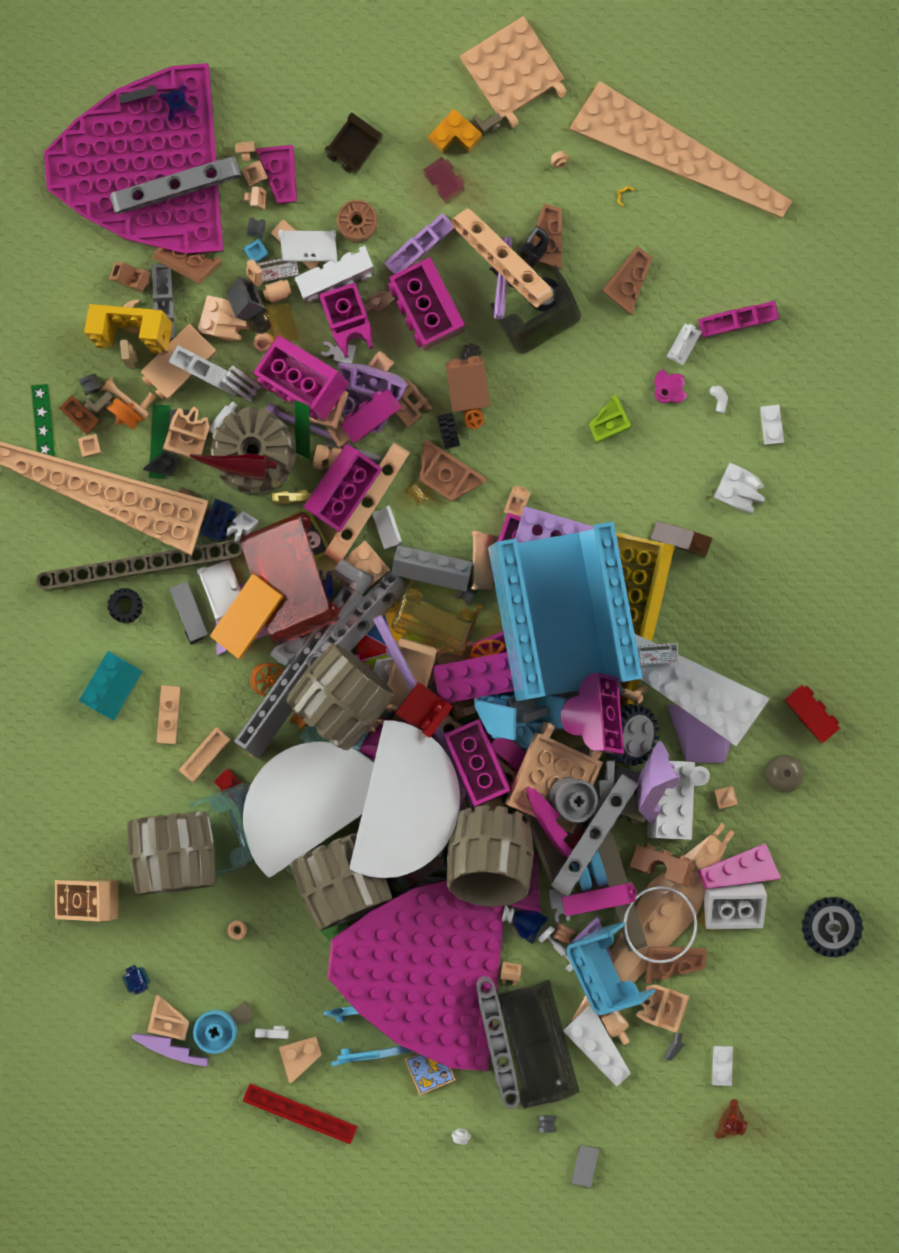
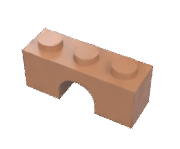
M644 844V847L637 845L629 867L653 876L655 868L660 864H665L667 872L664 879L688 887L695 865L690 863L689 858L680 855L679 858L672 857L673 853L662 850L661 853L654 851L655 847Z

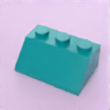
M107 651L78 701L114 721L143 671Z

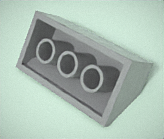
M399 544L396 549L391 575L466 591L473 561Z

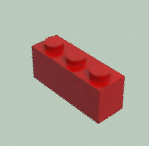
M800 685L783 701L818 742L823 744L840 729L838 726L839 721L833 715L829 716L825 711L827 709L820 700L816 701L814 699V692L807 685L805 687Z

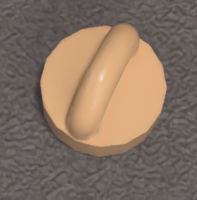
M258 333L254 339V346L260 351H268L273 344L274 338L268 333Z

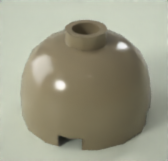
M778 755L766 767V781L775 791L781 793L792 792L803 782V766L794 756Z

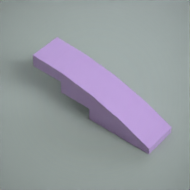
M442 213L414 238L412 237L385 262V265L394 275L411 267L455 229L452 222Z
M139 1033L132 1034V1039L166 1057L189 1064L208 1066L209 1057L190 1055L191 1047L172 1045L173 1038Z

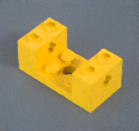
M89 304L84 334L92 341L95 347L100 349L114 347L117 326L122 329L135 327L140 330L139 339L151 353L161 354V352H168L173 323L162 310Z

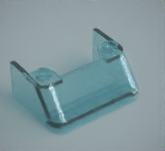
M246 783L238 784L189 803L190 807L209 801L212 810L221 813L228 810L241 847L231 852V865L216 871V876L255 862L243 826L244 804L250 785Z

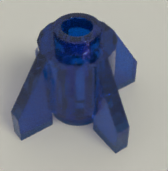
M183 85L180 89L172 90L168 94H160V99L167 101L170 109L168 121L172 122L176 113L183 112L185 109L195 114L196 109L187 103L185 97L188 89L187 86Z
M523 909L520 912L517 911L512 918L513 926L520 937L531 944L535 942L536 934L541 926L548 920L547 917L537 911Z

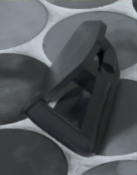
M537 225L515 251L518 256L522 251L528 255L524 261L532 269L547 251L549 243L548 234ZM534 235L541 239L537 246L530 242ZM491 266L489 270L498 277V271Z

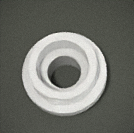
M462 1128L456 1129L451 1135L453 1142L465 1145L471 1139L468 1131Z

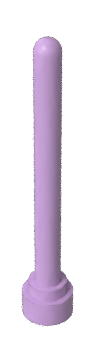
M268 403L267 411L272 412L279 419L295 425L294 416L281 412L279 408H276V405ZM310 423V432L334 441L328 430Z

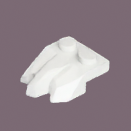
M729 463L714 498L741 512L753 514L754 508L751 506L753 502L764 504L765 497L756 492L757 489H762L764 485L757 476L748 470Z

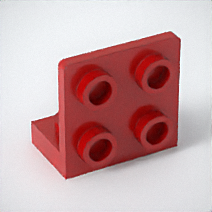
M417 682L395 713L410 725L422 730V733L430 738L453 706L442 700L420 682Z

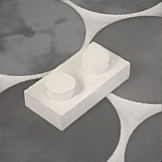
M780 406L760 407L764 445L784 443Z
M713 1046L712 1085L732 1086V1046Z

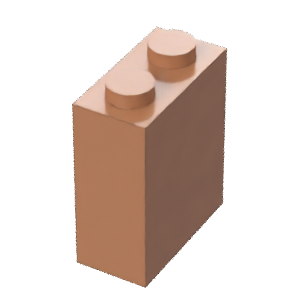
M471 356L467 360L452 359L445 363L452 412L490 407L483 357Z

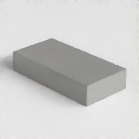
M580 1144L572 1184L591 1188L599 1152L598 1148Z

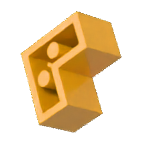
M453 109L428 136V139L442 154L455 140L470 153L482 140V133L458 111Z

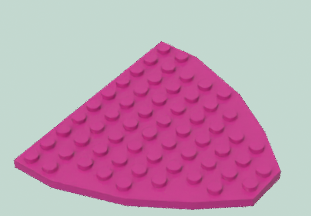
M209 63L170 66L115 89L75 119L44 151L47 190L85 219L127 241L156 248L161 247L182 254L224 252L219 185L122 214H115L110 199V194L116 191L217 161ZM155 84L157 94L120 103L118 94L130 93L133 90L148 88L145 86ZM213 170L207 173L208 178H214L217 175V172ZM173 182L170 188L174 190L178 189L180 187V183ZM137 193L134 199L139 201L143 198L144 194Z
M447 880L411 888L392 898V900H388L369 910L331 939L327 979L362 1017L396 1044L449 1068L488 1071L490 1051L478 1002L476 982L479 977L488 976L492 979L497 991L504 925L502 917L505 906H478L459 900L449 891ZM483 983L480 989L488 990L490 988V984ZM493 1020L489 1023L490 1027H493Z

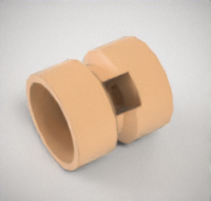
M317 444L313 469L324 470L328 468L329 470L342 449L333 447L330 450L328 446Z

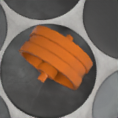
M115 398L113 403L107 408L116 416V425L124 423L134 430L137 427L136 425L143 420L134 412V408H132L134 404L132 402L130 405H125L118 398Z
M269 662L257 665L250 676L252 689L258 695L266 697L267 694H264L267 686L269 685L271 690L276 683L275 677L279 674L281 675L284 669L277 664ZM266 666H267V675L264 674V673L261 671V669L264 668V667H266ZM272 666L278 669L273 675H271ZM258 673L262 676L261 680H256ZM264 683L261 690L258 689L256 684Z

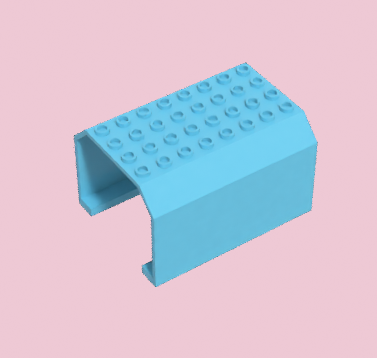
M614 521L593 525L594 529L579 533L517 543V539L496 542L488 547L516 701L579 690L583 680L593 673L618 677V683L642 678Z

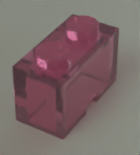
M440 157L423 169V172L432 186L434 184L438 186L437 193L444 203L447 204L464 192L463 185L465 182L460 175L456 176L452 171L454 167L448 159L445 161L443 157Z

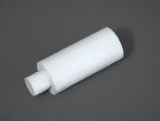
M233 401L229 406L225 405L210 425L209 432L213 434L216 427L219 428L223 424V419L231 412L236 414L234 411L238 405Z

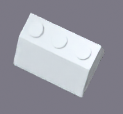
M748 883L706 889L704 893L706 929L763 928L767 893L763 883Z

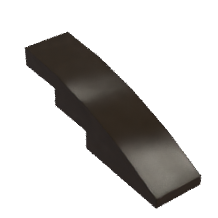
M437 855L428 864L414 872L398 877L386 878L392 898L427 878L440 868L445 861Z

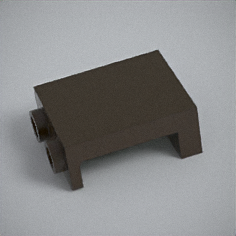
M351 112L347 117L345 125L331 144L326 146V157L334 163L336 161L341 163V167L346 172L357 174L383 139L382 133Z

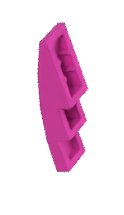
M770 301L737 310H729L698 319L702 338L773 322L780 320L776 301Z
M527 787L525 790L531 808L541 828L560 854L569 858L573 850L563 841L568 834L556 822L561 815L536 789Z

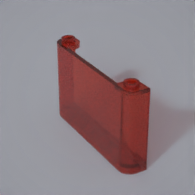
M302 511L240 538L250 575L256 574L284 596L265 623L271 640L279 645L340 620L337 604L327 599L306 530L310 528L311 519L308 514Z

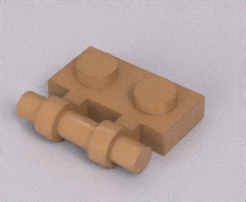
M407 379L405 380L408 384L407 389L398 401L402 408L396 412V415L409 428L423 417L419 411L420 408L423 407L426 412H429L433 407L429 403L430 400L419 392V387ZM411 394L418 401L415 405L408 399V396Z

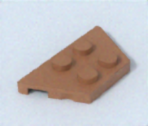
M427 439L424 440L419 481L452 502L487 481L485 477Z

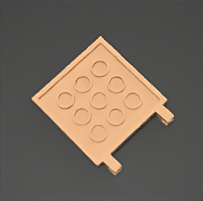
M524 16L460 55L461 61L495 113H499L502 119L506 118L512 128L519 125V121L513 112L546 91L554 88L560 98L567 94V90L561 83L564 81L563 75Z
M545 721L541 726V733L535 732L512 785L511 792H509L505 802L506 805L535 818L536 816L525 790L527 787L536 789L548 802L549 791L560 778L573 777L587 781L593 786L603 763L598 760L602 754L600 751L589 749L588 756L551 739L550 736L554 731L555 725ZM562 818L556 820L564 831L573 834L577 822H571Z

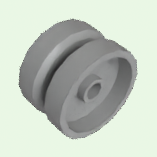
M564 777L556 781L551 787L548 802L561 815L559 818L579 823L586 821L594 814L597 809L598 796L594 787L587 781L573 777Z

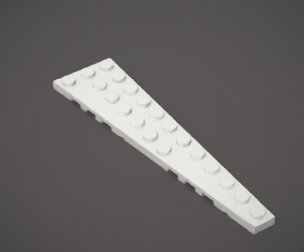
M635 634L638 656V646L656 644ZM679 655V662L640 665L642 672L641 680L735 746L741 741L770 699Z

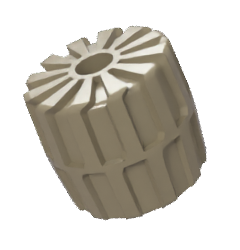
M248 407L241 409L236 414L231 412L223 419V424L219 428L216 427L213 433L211 455L248 454V449L251 446H256L258 448L257 455L269 456V461H277V469L268 468L266 481L234 475L216 468L215 470L226 485L240 493L247 495L269 494L274 488L282 486L287 481L291 470L294 469L296 462L294 437L288 426L275 414L267 410H256Z
M334 643L305 671L288 694L286 701L297 715L304 718L303 721L310 727L315 726L317 733L323 738L329 740L333 745L342 750H350L377 721L393 699L394 692L365 663L345 648Z
M489 805L476 806L475 810L472 808L462 810L458 814L456 826L448 844L447 887L449 891L459 900L478 906L499 907L512 905L523 900L528 894L534 856L532 822L530 819L522 820L524 814L518 811L509 814L508 808L496 806L495 811H490Z
M202 811L181 814L172 813L167 816L156 815L138 818L127 823L128 854L135 893L137 895L185 891L211 887L216 884L214 841L208 813Z
M357 833L334 840L327 846L322 845L311 852L301 855L290 864L304 905L319 931L354 919L386 901L392 900V894L386 878L366 876L349 869Z

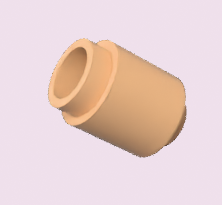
M279 280L265 285L266 289L263 290L266 301L270 300L271 303L288 298V295L292 294L287 280Z

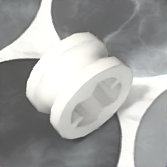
M505 905L502 922L508 921L511 924L515 907L508 908V905Z

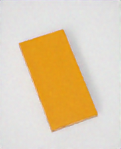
M252 574L210 637L235 657L241 659L284 596L256 574Z

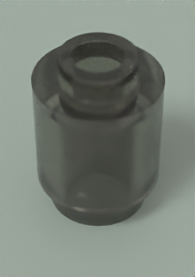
M265 308L257 315L249 318L255 333L263 334L271 328L270 319Z
M469 343V345H464L459 359L467 360L471 356H479L480 358L482 351L479 350L480 347L478 345Z

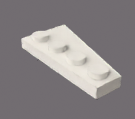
M591 1005L586 1007L563 1029L570 1039L616 1087L631 1074L602 1021L591 1008Z

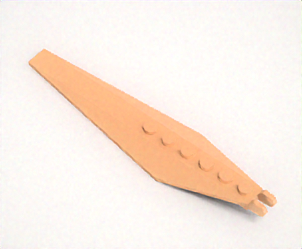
M721 823L713 834H710L684 855V857L690 859V863L695 865L688 887L664 879L667 872L666 869L652 880L646 889L665 886L681 892L690 901L697 916L705 893V888L698 871L720 862L726 849V844L735 832L732 830L728 832L721 842L716 838L724 829L725 825ZM656 889L646 892L641 896L636 905V910L647 946L636 950L647 957L649 946L669 947L692 923L694 917L691 908L680 895L670 890ZM621 932L610 951L612 956L610 959L620 981L628 980L634 983L646 971L647 960L639 957L634 951H628L623 932ZM586 995L572 1020L590 1005Z

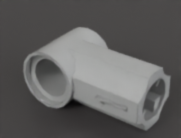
M343 559L339 561L332 572L349 583L351 588L361 594H364L373 580V576L362 569H357Z

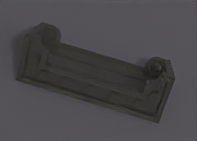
M550 980L498 993L501 1012L504 1013L523 1083V1088L519 1093L523 1109L565 1100L579 1093L580 1090Z

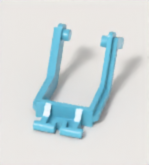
M352 1006L323 1012L324 1016L331 1015V1017H336V1022L346 1021V1015L359 1014ZM399 1045L379 1050L351 1053L350 1048L341 1049V1055L337 1056L338 1060L331 1063L332 1066L353 1061L378 1059L412 1052V1050Z

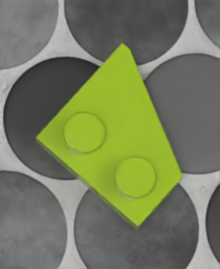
M616 394L611 397L609 403L600 410L598 416L588 425L596 444L631 429V425Z

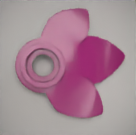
M664 369L657 373L654 379L656 386L654 396L659 403H668L670 401L680 403L687 398L686 392L681 390L685 383L684 375L673 374L669 376ZM661 391H665L667 396L662 395Z

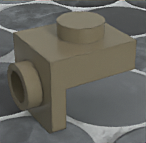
M497 113L482 123L477 114H475L472 125L481 131L484 136L491 131L493 133L501 127L502 117Z
M107 391L95 404L85 397L84 401L86 404L84 406L91 413L95 411L99 415L103 410H108V406L113 403L112 401L115 398Z

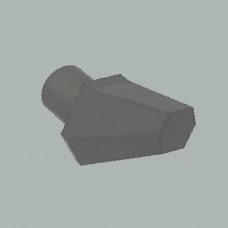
M675 1032L674 1042H670L664 1060H672L685 1045V1043H681L682 1033Z

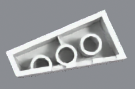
M365 245L360 247V252L356 254L349 252L343 255L341 261L331 260L324 264V268L321 270L319 267H316L295 277L304 302L307 300L308 302H313L319 299V294L354 283V281L359 279L361 281L370 279L372 274H374V267Z

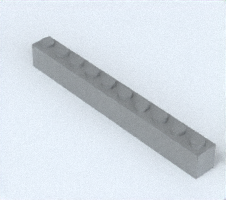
M346 585L340 591L234 742L257 759L262 755L293 711L286 701L287 696L309 668L306 663L307 658L364 598L361 594Z

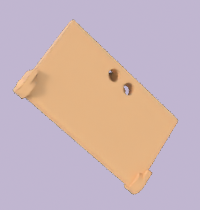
M472 531V589L494 590V577L488 547L494 544V535Z

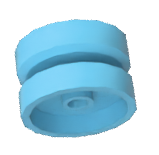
M598 850L578 880L582 892L592 890L590 878L592 876L598 887L608 885ZM571 864L574 872L580 870L578 864Z
M214 1009L207 1011L197 1019L193 1029L195 1043L200 1049L207 1053L217 1054L224 1052L234 1043L238 1029L235 1020L229 1013L224 1010ZM215 1027H217V1031L219 1032V1034L217 1035L213 1034L212 1030Z

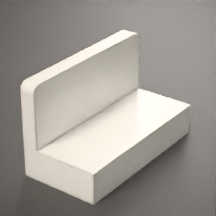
M390 506L373 512L372 515L384 550L402 544Z

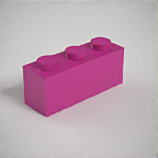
M389 389L384 392L379 390L371 396L373 398L372 401L369 403L365 401L358 406V412L354 413L352 411L344 417L346 421L341 424V427L353 443L363 439L402 408Z

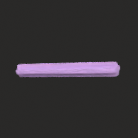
M503 237L502 240L511 248L512 238ZM499 272L494 309L495 319L504 318L508 281Z

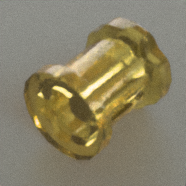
M420 482L415 483L406 491L415 500L417 507L431 497L420 487Z

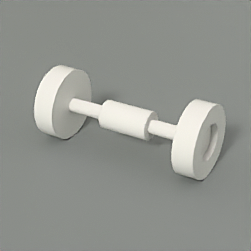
M698 766L691 771L690 779L694 786H702L709 781L710 773L705 767Z
M552 926L548 927L537 939L542 943L548 938L554 945L553 948L561 956L564 955L570 962L566 953L567 950L550 936L555 929ZM571 962L565 968L568 972L574 969Z

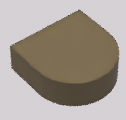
M246 1001L229 1012L238 1024H247L253 1016L252 1010Z

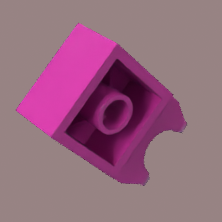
M354 282L319 294L335 343L343 352L344 357H349L348 344L354 338L363 339L370 350L374 349L371 326L356 283Z

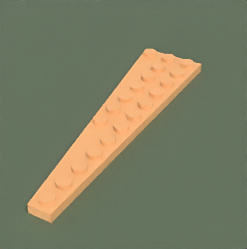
M601 81L598 82L569 128L572 132L599 141L606 146L616 148L620 152L628 153L637 159L649 162L654 166L695 183L705 185L714 191L717 190L726 196L741 200L743 203L755 206L779 218L784 216L792 203V200Z
M0 442L1 466L190 556L193 555L209 506L208 500Z

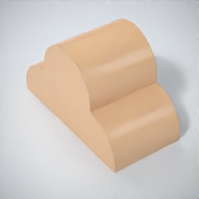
M55 880V919L98 922L119 919V880Z

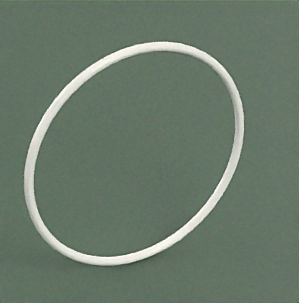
M665 886L651 887L640 892L636 896V900L651 890H670L680 895L688 903L694 917V932L688 946L679 955L671 959L653 960L640 954L630 942L627 933V917L634 902L629 904L624 917V933L629 946L639 957L647 961L667 963L678 959L691 947L696 936L697 917L692 904L681 892Z

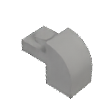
M296 625L287 632L283 642L274 648L270 655L277 662L286 666L291 662L310 634Z

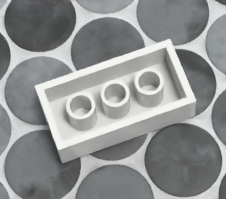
M669 761V763L674 764L675 768L673 770L680 775V779L674 789L666 788L659 800L660 813L654 823L648 821L647 837L692 840L694 784L690 779V773L695 768V762Z

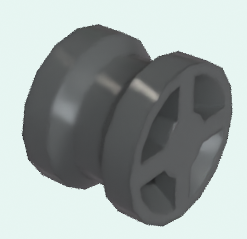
M250 217L247 236L255 235L258 238H263L265 220L261 219L258 221Z
M91 374L79 380L80 385L84 387L83 392L85 395L93 394L102 389L101 384L97 381V374Z
M468 583L467 590H459L455 597L464 600L465 604L469 605L478 590H473Z
M537 1115V1120L539 1121L537 1132H556L554 1122L557 1116Z

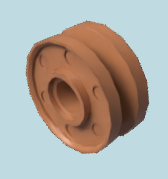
M352 200L346 202L340 208L337 214V225L345 239L351 242H363L373 236L377 228V216L369 203L363 200ZM359 217L362 219V223L355 225L352 223V220Z

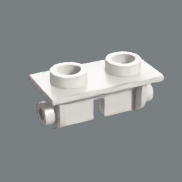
M684 324L666 357L684 365L702 332L695 329L696 327L692 324Z

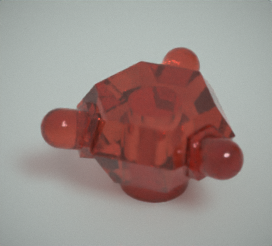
M736 1099L730 1100V1106L724 1110L718 1122V1130L715 1132L717 1139L735 1137L737 1135L742 1136L747 1129L748 1122L744 1120V1115L740 1111Z

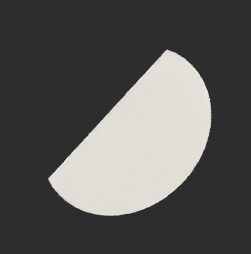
M384 720L349 867L350 870L359 874L376 878H390L414 872L428 864L441 852L456 826L460 808V789L454 766L444 749L432 737L428 738L422 733V730L412 725Z
M331 742L300 744L272 758L253 780L247 793L243 810L244 836L249 851L259 868L269 878L291 864L293 860L307 853L362 815L374 763L365 755L352 748L350 750H342Z

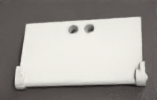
M279 230L278 232L279 240L281 241L282 261L329 262L337 260L336 230Z
M230 560L197 570L216 621H220L241 591Z

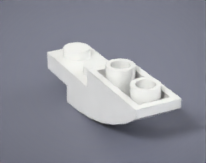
M176 345L168 361L169 363L236 396L237 392L222 382L228 372L227 370ZM234 375L235 377H237V378H238L239 380H241L242 382L244 381V379H242V378H240V377ZM231 378L228 379L229 382L240 389L241 386Z

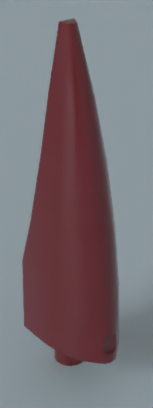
M190 454L191 458L203 464L250 479L266 481L268 468L277 469V461H269V456L266 455L215 456Z

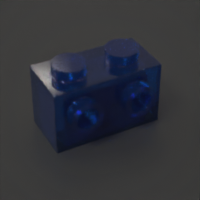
M215 498L201 535L217 542H221L222 539L225 540L229 521L232 522L236 515L235 507Z

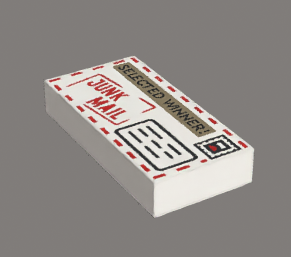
M277 259L258 263L259 268L262 270V283L299 276L296 261Z
M678 643L638 646L640 665L679 662Z

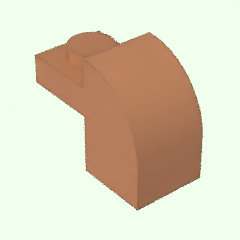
M116 261L109 279L132 290L142 292L149 283L150 272L136 269L124 262Z

